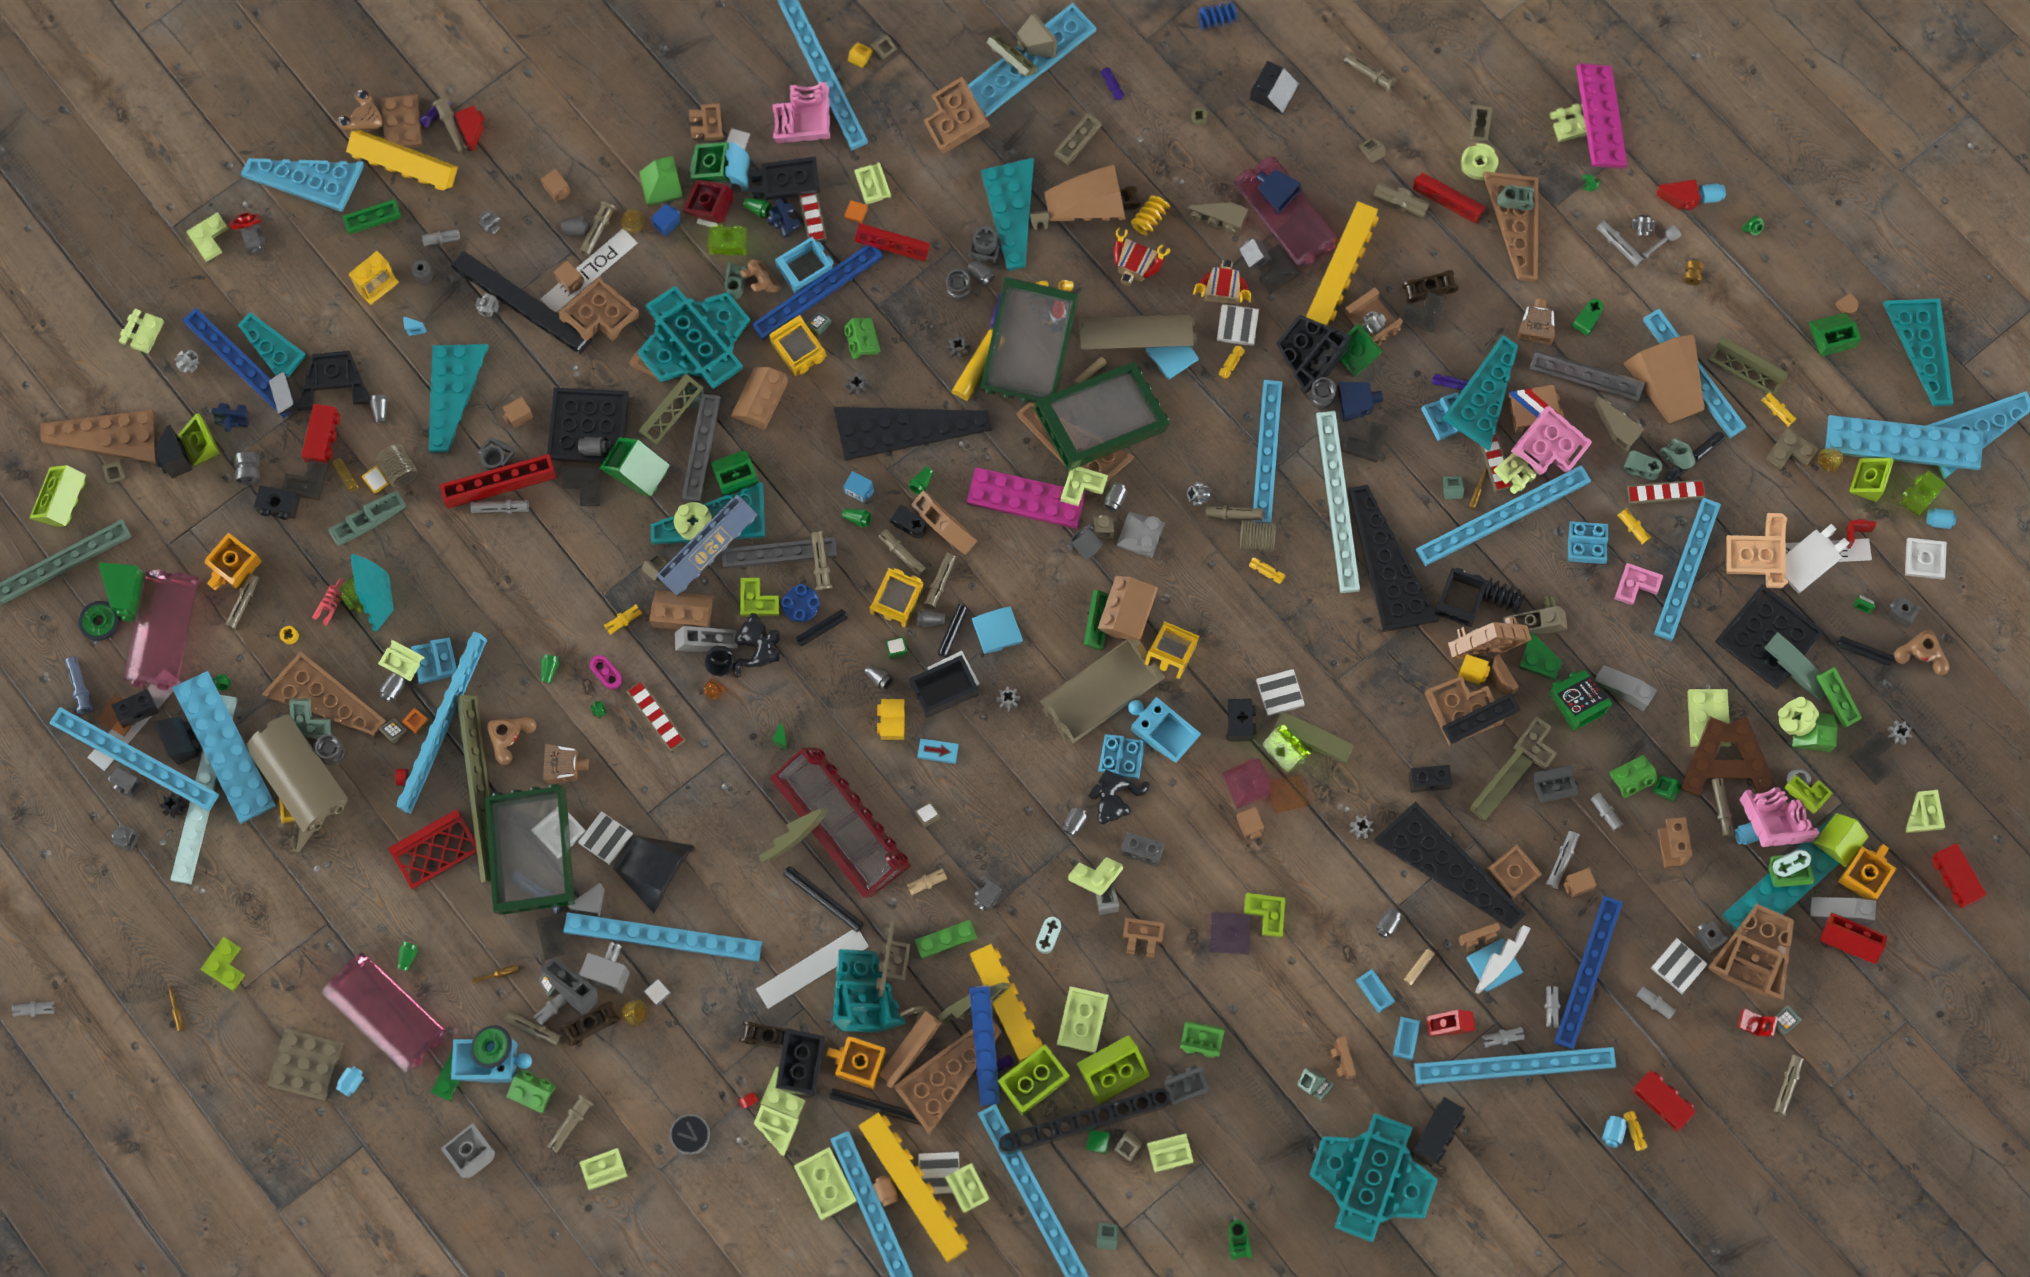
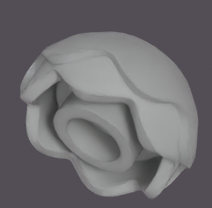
M1801 768L1791 770L1786 777L1787 783L1797 775L1809 787L1811 785L1810 774Z

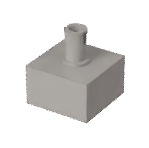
M610 942L605 958L587 953L579 974L580 977L591 985L622 995L630 974L625 965L616 962L622 946Z

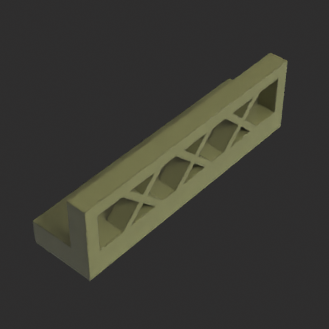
M1723 336L1708 359V362L1765 394L1771 392L1773 396L1776 395L1788 375L1785 371ZM1718 351L1725 355L1726 361L1720 362L1714 358ZM1731 363H1740L1743 370H1734ZM1754 371L1758 373L1759 379H1750L1748 372ZM1766 381H1772L1777 384L1774 391L1766 388Z
M685 374L639 429L638 434L646 437L656 446L702 391L703 387L689 375ZM690 382L697 390L694 394L685 395V387ZM677 398H683L684 406L681 409H673V401ZM671 412L672 421L662 424L661 416L663 413ZM652 427L660 428V435L656 440L648 434Z
M1521 746L1469 809L1484 822L1533 764L1523 754L1524 749Z

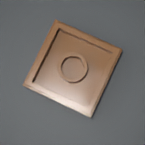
M1518 844L1487 868L1488 872L1511 899L1515 898L1543 875Z

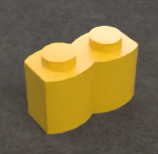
M1466 654L1458 677L1462 676L1465 681L1480 685L1481 682L1485 683L1491 668L1487 666L1489 661Z
M881 699V704L877 705V716H881V723H877V734H880L881 740H904L905 699Z

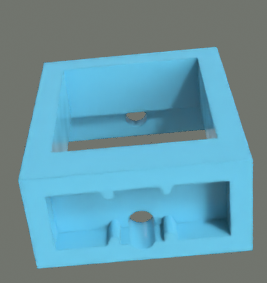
M813 237L775 259L776 267L795 294L833 269V260L829 255L826 256L824 254L822 244L819 241L816 242ZM813 250L824 267L799 282L788 265Z

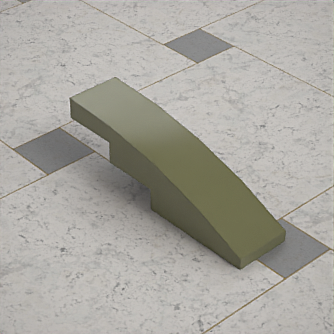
M1284 712L1281 713L1273 728L1276 732L1291 737L1295 742L1310 747L1312 751L1343 763L1347 762L1354 749V745Z
M819 808L786 824L789 832L773 839L775 847L759 855L761 862H770L801 842L828 813L827 808Z
M1000 983L989 987L991 1004L1011 987L1009 983ZM970 995L949 1006L936 1017L943 1022L941 1026H945L954 1017L956 1019H964L971 1013Z

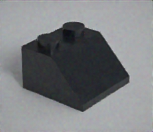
M1267 60L1251 89L1250 100L1283 115L1299 83L1283 67Z
M171 425L166 426L155 449L158 455L155 459L164 474L168 473L171 478H174L193 469L180 437Z
M180 717L154 722L168 756L176 764L181 765L200 756L197 750L200 746L196 738L192 739L190 734L192 728L188 721L184 722Z

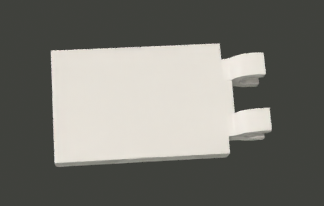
M1832 524L1821 533L1816 529L1786 554V579L1788 584L1798 594L1842 559L1839 553L1850 544L1845 538L1836 546L1833 544L1829 537L1834 534L1836 528Z

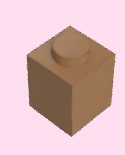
M556 169L541 178L543 187L555 202L565 199L571 192L567 182Z
M568 260L553 272L556 280L570 294L578 291L584 283L582 275Z
M523 397L502 407L505 412L502 415L508 425L512 424L514 429L534 418Z
M1256 807L1237 814L1236 819L1245 839L1251 838V840L1262 836L1261 833L1264 832V826Z
M1590 868L1568 875L1564 882V888L1568 894L1570 893L1572 898L1590 892L1597 886Z

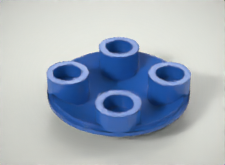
M799 584L784 595L781 604L784 614L789 619L796 622H804L816 615L820 607V600L818 594L812 588Z

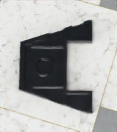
M350 351L312 354L306 372V380L300 392L301 396L296 405L298 411L312 409L313 404H315L314 391L352 387V402L354 405L370 404L369 401L371 400Z

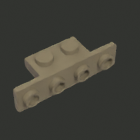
M891 918L890 924L885 925L884 936H887V942H883L881 953L885 954L884 960H880L878 971L882 972L881 978H877L876 990H879L878 997H883L886 980L905 983L910 944L892 941L894 918Z

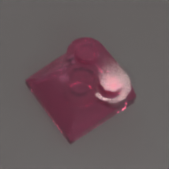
M1259 758L1250 759L1245 764L1222 773L1237 808L1273 795L1270 780Z

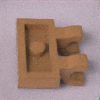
M719 103L701 105V110H689L690 123L703 120V126H691L692 140L699 139L704 136L705 141L723 140Z
M751 260L747 264L748 268L740 272L744 278L752 275L758 278L759 282L751 285L755 292L762 289L767 292H779L783 288L762 260Z
M1125 918L1123 939H1128L1126 954L1134 955L1137 940L1148 942L1146 957L1154 958L1156 943L1162 944L1165 923Z
M1497 922L1461 935L1459 938L1461 947L1466 945V951L1469 953L1475 950V945L1479 943V940L1484 939L1485 946L1494 943L1493 939L1500 932V926Z
M1339 1037L1336 1040V1044H1334V1049L1331 1050L1332 1058L1340 1056L1342 1062L1339 1064L1340 1068L1336 1069L1337 1076L1339 1078L1345 1075L1346 1080L1355 1078L1356 1073L1346 1037Z

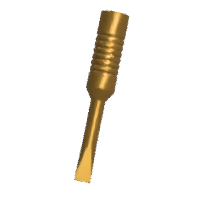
M1486 467L1481 475L1478 486L1474 489L1468 506L1472 510L1476 509L1482 492L1481 486L1486 475Z
M518 964L496 970L495 973L474 978L472 981L477 983L493 977L500 978L520 972Z
M168 986L177 1032L185 1030L182 1015L177 1007L171 986Z

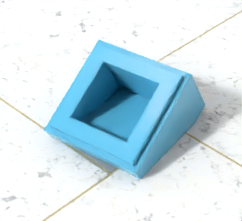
M403 317L404 328L408 336L426 333V328L422 322Z

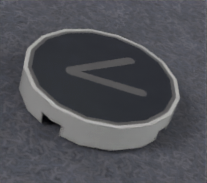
M687 1114L681 1116L671 1127V1143L677 1151L683 1154L692 1155L700 1153L709 1143V1126L703 1118L697 1115Z

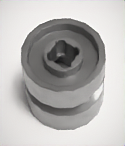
M955 269L949 272L946 277L948 296L954 301L967 299L971 291L968 273L962 269Z
M1320 377L1313 382L1310 402L1315 408L1326 409L1333 404L1336 393L1335 383L1326 377Z
M254 452L235 454L234 466L237 468L235 470V482L241 485L259 483L260 472L257 469L260 466L259 455Z
M322 735L315 743L317 755L326 764L337 765L344 759L346 754L345 748L334 735Z

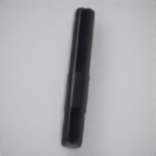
M1721 431L1716 432L1692 452L1696 460L1695 464L1725 440V436ZM1676 465L1664 477L1668 482H1674L1690 468L1682 469Z

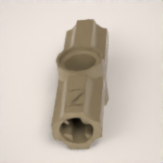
M1382 182L1378 183L1373 194V198L1390 204L1394 210L1398 212L1407 211L1423 219L1430 206L1429 202L1413 196L1409 190L1405 188L1396 189Z

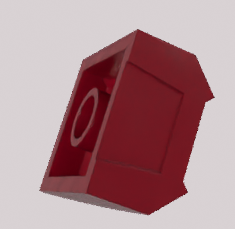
M696 180L686 199L682 212L702 220L722 223L725 221L731 204L734 202L733 191L727 184Z

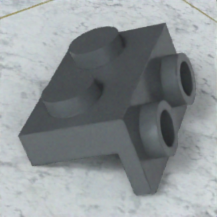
M1572 766L1534 773L1533 786L1540 803L1578 795V789L1572 776Z
M1196 1065L1185 1069L1183 1074L1178 1075L1174 1073L1166 1077L1167 1080L1164 1081V1086L1170 1093L1172 1106L1210 1092L1201 1066L1196 1068Z

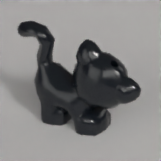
M751 613L748 620L742 625L740 633L735 637V642L738 645L756 646V651L751 660L739 658L733 664V673L737 678L741 676V666L762 667L772 662H779L780 660L779 649L773 647V644L780 642L779 630H770L768 635H766V627L760 621V617L756 613Z
M1106 769L1098 780L1099 784H1096L1088 795L1091 799L1101 798L1097 805L1098 822L1104 825L1108 821H1115L1122 816L1129 815L1131 813L1130 807L1116 793L1127 788L1135 796H1143L1149 790V782L1144 781L1139 789L1123 775Z

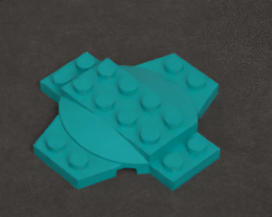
M675 285L645 305L647 311L656 320L655 333L640 348L638 356L660 382L688 374L700 376L701 379L704 378L714 389L743 370V365L734 356L733 349L735 341L750 323V318L728 292L706 298L703 302H697L694 299H687Z
M1374 1113L1368 1132L1360 1134L1356 1138L1322 1137L1309 1176L1334 1195L1340 1208L1334 1226L1335 1229L1373 1243L1379 1223H1383L1391 1218H1425L1438 1179L1419 1164L1412 1161L1410 1152L1406 1147L1412 1127Z

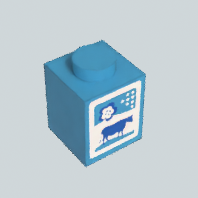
M853 471L843 486L845 494L863 503L867 498L870 499L874 492L872 481Z

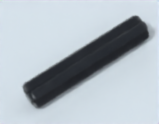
M958 604L938 649V655L946 658L953 645L967 612L965 605Z
M841 609L796 637L798 644L804 646L848 618L846 612Z
M1843 636L1838 639L1837 646L1887 666L1893 663V655Z

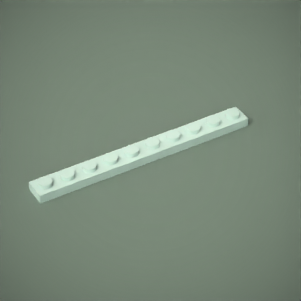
M1336 412L1316 413L1340 593L1359 592L1360 586Z
M220 695L233 720L238 699L236 697ZM203 751L195 781L215 792L218 779ZM192 802L189 804L170 879L173 882L190 885L192 884L210 812Z

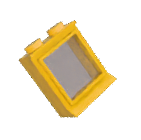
M378 251L349 273L355 288L370 305L399 283L388 261Z
M801 315L769 334L771 344L795 376L806 373L809 367L814 364H820L826 357L825 349L805 324Z
M888 568L875 599L869 607L870 614L874 615L875 612L884 615L886 620H897L901 622L902 627L906 628L924 589L922 580L913 575L911 577L904 575V572L894 568L892 570Z
M1164 621L1148 651L1145 665H1149L1152 657L1161 660L1160 669L1162 671H1166L1169 664L1178 667L1179 671L1176 678L1180 679L1196 649L1199 636Z

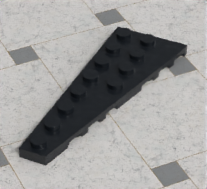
M834 407L845 461L992 431L988 411Z
M1362 485L1349 488V495L1382 631L1388 632L1438 622V615L1434 612L1430 600L1426 597L1421 583L1418 582L1413 568L1395 539V535L1379 509L1369 486Z
M1416 801L1374 839V842L1508 928L1512 929L1525 917L1526 914Z

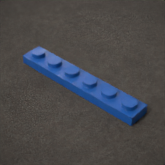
M989 985L969 987L980 1105L1000 1104Z

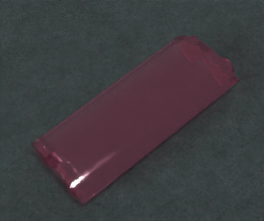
M1266 157L1255 169L1244 170L1233 183L1297 266L1304 264L1308 266L1325 252L1329 253L1336 248L1335 244L1340 239L1302 191L1297 194L1279 215L1271 208L1259 193L1258 187L1261 183L1256 180L1257 174L1263 170L1266 174L1270 175L1273 170L1277 169L1288 176L1290 175L1276 157Z
M165 570L146 571L123 681L130 682V685L134 687L153 684L157 685V688L160 690H169V688L177 685L199 577L180 572L166 573Z
M361 952L344 966L345 969L339 975L336 974L322 993L405 1072L412 1068L416 1069L423 1062L422 1057L425 1052L432 1047L437 1048L442 1043V1036L445 1030Z

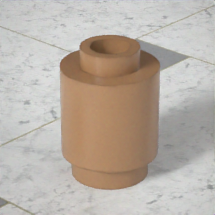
M884 1175L875 1179L876 1183L873 1184L880 1203H883L884 1207L899 1201L897 1197L899 1194L892 1177L887 1178Z

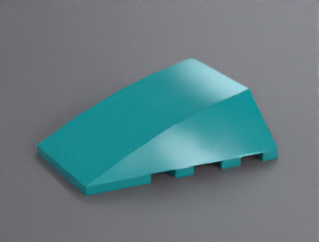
M352 554L351 563L355 592L361 605L363 604L365 614L369 613L370 615L368 616V621L370 624L372 623L373 632H376L394 610L389 574L377 564Z
M839 949L833 1022L842 1031L879 1033L906 1023L904 1017L900 1016L898 1011L900 1007L897 1000L894 1001L891 994V986L886 981L883 997H878L879 990H876L877 978H881L882 972L878 971L880 961L876 951Z

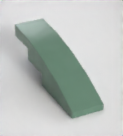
M398 491L392 492L364 505L362 510L347 516L346 521L330 527L329 533L337 546H340L388 520L403 510L406 504Z
M1777 632L1764 648L1778 659V664L1791 673L1790 677L1821 701L1826 695L1816 677L1821 672L1796 647Z

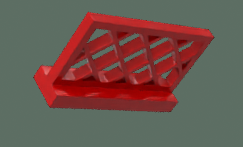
M457 809L388 848L412 890L477 853L476 841ZM460 822L464 828L462 836L451 834L452 827ZM438 834L447 835L444 846L434 844L435 837ZM450 836L461 839L458 850L447 847ZM463 840L472 842L475 848L468 853L460 851ZM419 845H430L427 856L416 854ZM433 846L443 849L441 860L430 857ZM446 850L457 852L454 861H443ZM405 853L413 855L410 866L403 865L398 857ZM415 856L426 858L423 870L413 867ZM429 860L440 862L437 871H426ZM412 869L422 872L421 879L414 884L410 879Z

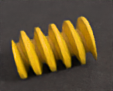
M1150 196L1148 201L1144 203V207L1136 214V218L1131 220V224L1137 232L1148 236L1147 231L1153 232L1152 226L1158 225L1156 220H1162L1159 214L1165 215L1166 211L1164 209L1169 210L1170 206L1162 198Z

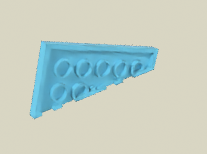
M248 158L241 175L243 178L343 212L365 164L364 162L347 163V161L334 163L319 160L290 161L282 159V161H271V159Z
M2027 391L1926 426L1984 432L1983 450L2030 413V397ZM1938 466L1944 479L1958 469Z

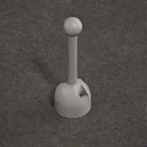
M1674 225L1669 226L1665 231V238L1647 252H1643L1641 256L1647 259L1649 254L1667 240L1675 241L1681 237L1678 228Z

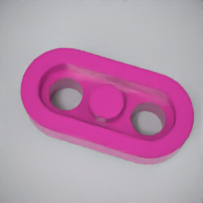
M597 655L592 658L590 668L595 676L607 689H617L622 683V677L605 656ZM599 664L604 665L602 669L597 668ZM611 678L616 679L614 683L609 682Z

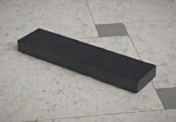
M1510 693L1442 726V729L1452 745L1520 712V708Z

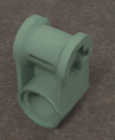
M1509 185L1499 194L1497 198L1498 204L1503 208L1531 210L1535 207L1532 199L1534 189L1532 187Z
M729 262L725 289L736 300L742 296L747 279L740 272L746 270L748 266L746 264L744 266L734 265L732 262ZM734 286L738 287V288L735 289V290H731V289H730L731 287H734Z
M1673 438L1668 446L1660 449V454L1666 461L1682 469H1688L1696 462L1690 445L1677 438Z
M1630 451L1623 470L1630 475H1636L1653 481L1659 477L1662 463L1660 460L1638 451Z

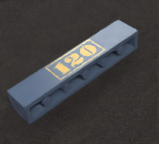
M736 495L656 576L677 596L687 588V585L693 579L700 575L706 566L714 561V558L720 552L727 548L733 539L741 534V531L747 525L754 521L758 514L743 499Z

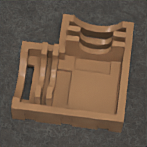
M963 77L931 95L939 111L935 112L931 117L924 119V122L943 154L990 126ZM958 88L957 90L953 91L952 93L944 97V95L947 94L949 91ZM933 126H936L941 138L943 139L941 142L938 139L933 129Z
M598 277L581 294L572 299L566 307L559 311V318L563 322L571 324L585 341L590 339L599 330L614 341L628 323L639 319V310L630 305L625 298L618 295L613 288L605 284Z
M1508 617L1505 619V623L1492 622L1482 628L1471 631V633H1469L1467 627H1462L1457 630L1459 638L1449 642L1448 645L1452 658H1465L1466 654L1479 658L1488 653L1506 652L1530 641L1531 636L1527 625H1518L1515 617Z
M1460 676L1426 690L1425 696L1449 746L1451 744L1442 726L1487 705L1484 698H1487L1489 703L1495 701L1488 686L1470 693L1465 686L1463 677ZM1455 685V688L1437 694L1438 691L1446 687ZM1504 719L1462 740L1502 725Z

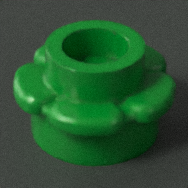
M218 674L215 678H212L217 690L224 691L229 688L231 679L225 674Z
M594 700V705H591L593 716L601 719V716L606 715L604 703L602 700Z

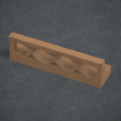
M924 1012L879 1075L888 1082L886 1085L890 1088H893L894 1085L900 1082L943 1022L930 1012Z

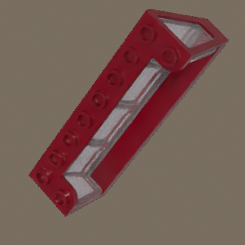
M817 747L801 748L769 779L800 818L819 808H827L828 813L811 832L863 898L872 897L911 867L908 862L909 859L903 852L897 849L896 842L886 835L884 827L872 817L873 813L863 806L859 795L851 791L847 780L840 777L836 766L828 762L824 751Z

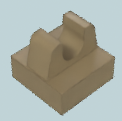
M1048 211L1030 212V220L1034 230H1037L1039 222L1044 224V229L1048 228Z

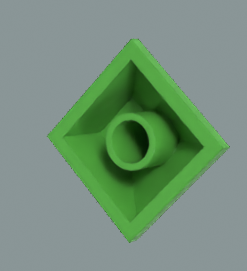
M673 156L654 160L639 172L647 206L683 198Z
M1819 713V717L1815 721L1816 726L1811 732L1803 736L1793 735L1792 748L1831 753L1837 743L1835 715ZM1802 714L1797 715L1795 719L1800 720Z

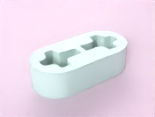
M1803 850L1791 852L1774 862L1773 871L1778 876H1789L1807 867L1811 860L1810 855ZM1798 854L1805 856L1803 863H1793V861L1798 859ZM1780 863H1790V866L1785 868V872L1778 870L1781 867Z
M1047 918L1041 928L1036 941V948L1042 954L1050 953L1054 948L1061 931V922L1058 918ZM1055 922L1058 928L1053 929L1051 934H1049V926L1047 924ZM1047 936L1049 937L1048 944L1050 947L1042 949L1040 941L1044 942Z

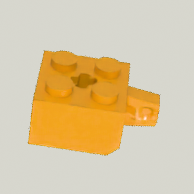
M227 533L205 559L204 563L213 571L207 585L216 591L222 584L228 583L238 590L247 580L248 574H252L261 564L262 560L251 549L230 533Z
M1882 844L1875 852L1873 850L1869 851L1862 846L1852 858L1838 882L1863 899L1877 900L1896 870V867L1889 864L1887 859L1884 858L1889 847Z
M848 1037L845 1047H840L839 1050L829 1048L826 1056L834 1059V1064L838 1065L835 1073L837 1078L874 1090L887 1051L884 1047L854 1037ZM864 1059L865 1065L858 1067L857 1060Z

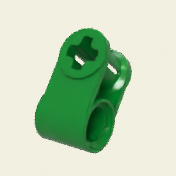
M1591 299L1577 316L1572 327L1589 336L1601 316L1603 303L1599 299Z
M1236 1220L1228 1228L1231 1261H1234L1235 1258L1244 1257L1252 1259L1247 1226L1244 1222ZM1240 1225L1243 1228L1242 1235H1234L1232 1227Z

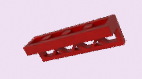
M1423 172L1414 181L1412 190L1475 224L1478 223L1486 210V206Z
M859 223L854 242L924 262L930 247L929 242Z

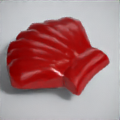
M250 212L239 214L236 219L230 221L228 226L234 230L250 227L260 223V214H252Z

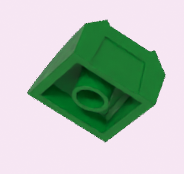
M729 142L695 145L689 171L690 179L708 182H730L729 177H726V166H729V160L726 159V149H729Z

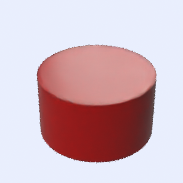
M407 768L396 769V786H405L406 780L409 777Z
M754 1091L738 1099L743 1109L752 1106L758 1101Z

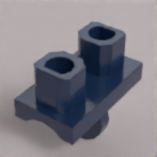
M782 199L776 200L777 205L773 207V211L769 212L770 217L767 219V223L770 226L774 225L776 229L780 228L784 238L789 237L791 232L798 230L800 223L798 218L789 219L788 215H792L794 212L792 203H783Z
M220 403L218 408L212 409L214 423L224 426L225 432H231L232 427L249 426L246 405H238L236 410H232L227 403Z

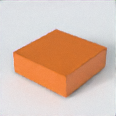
M850 200L844 218L857 223H863L868 205Z
M414 707L402 723L418 735L430 720Z

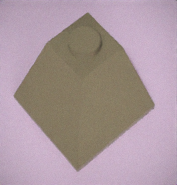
M1033 13L1018 31L1016 43L1028 55L1054 58L1056 57V38L1039 17Z

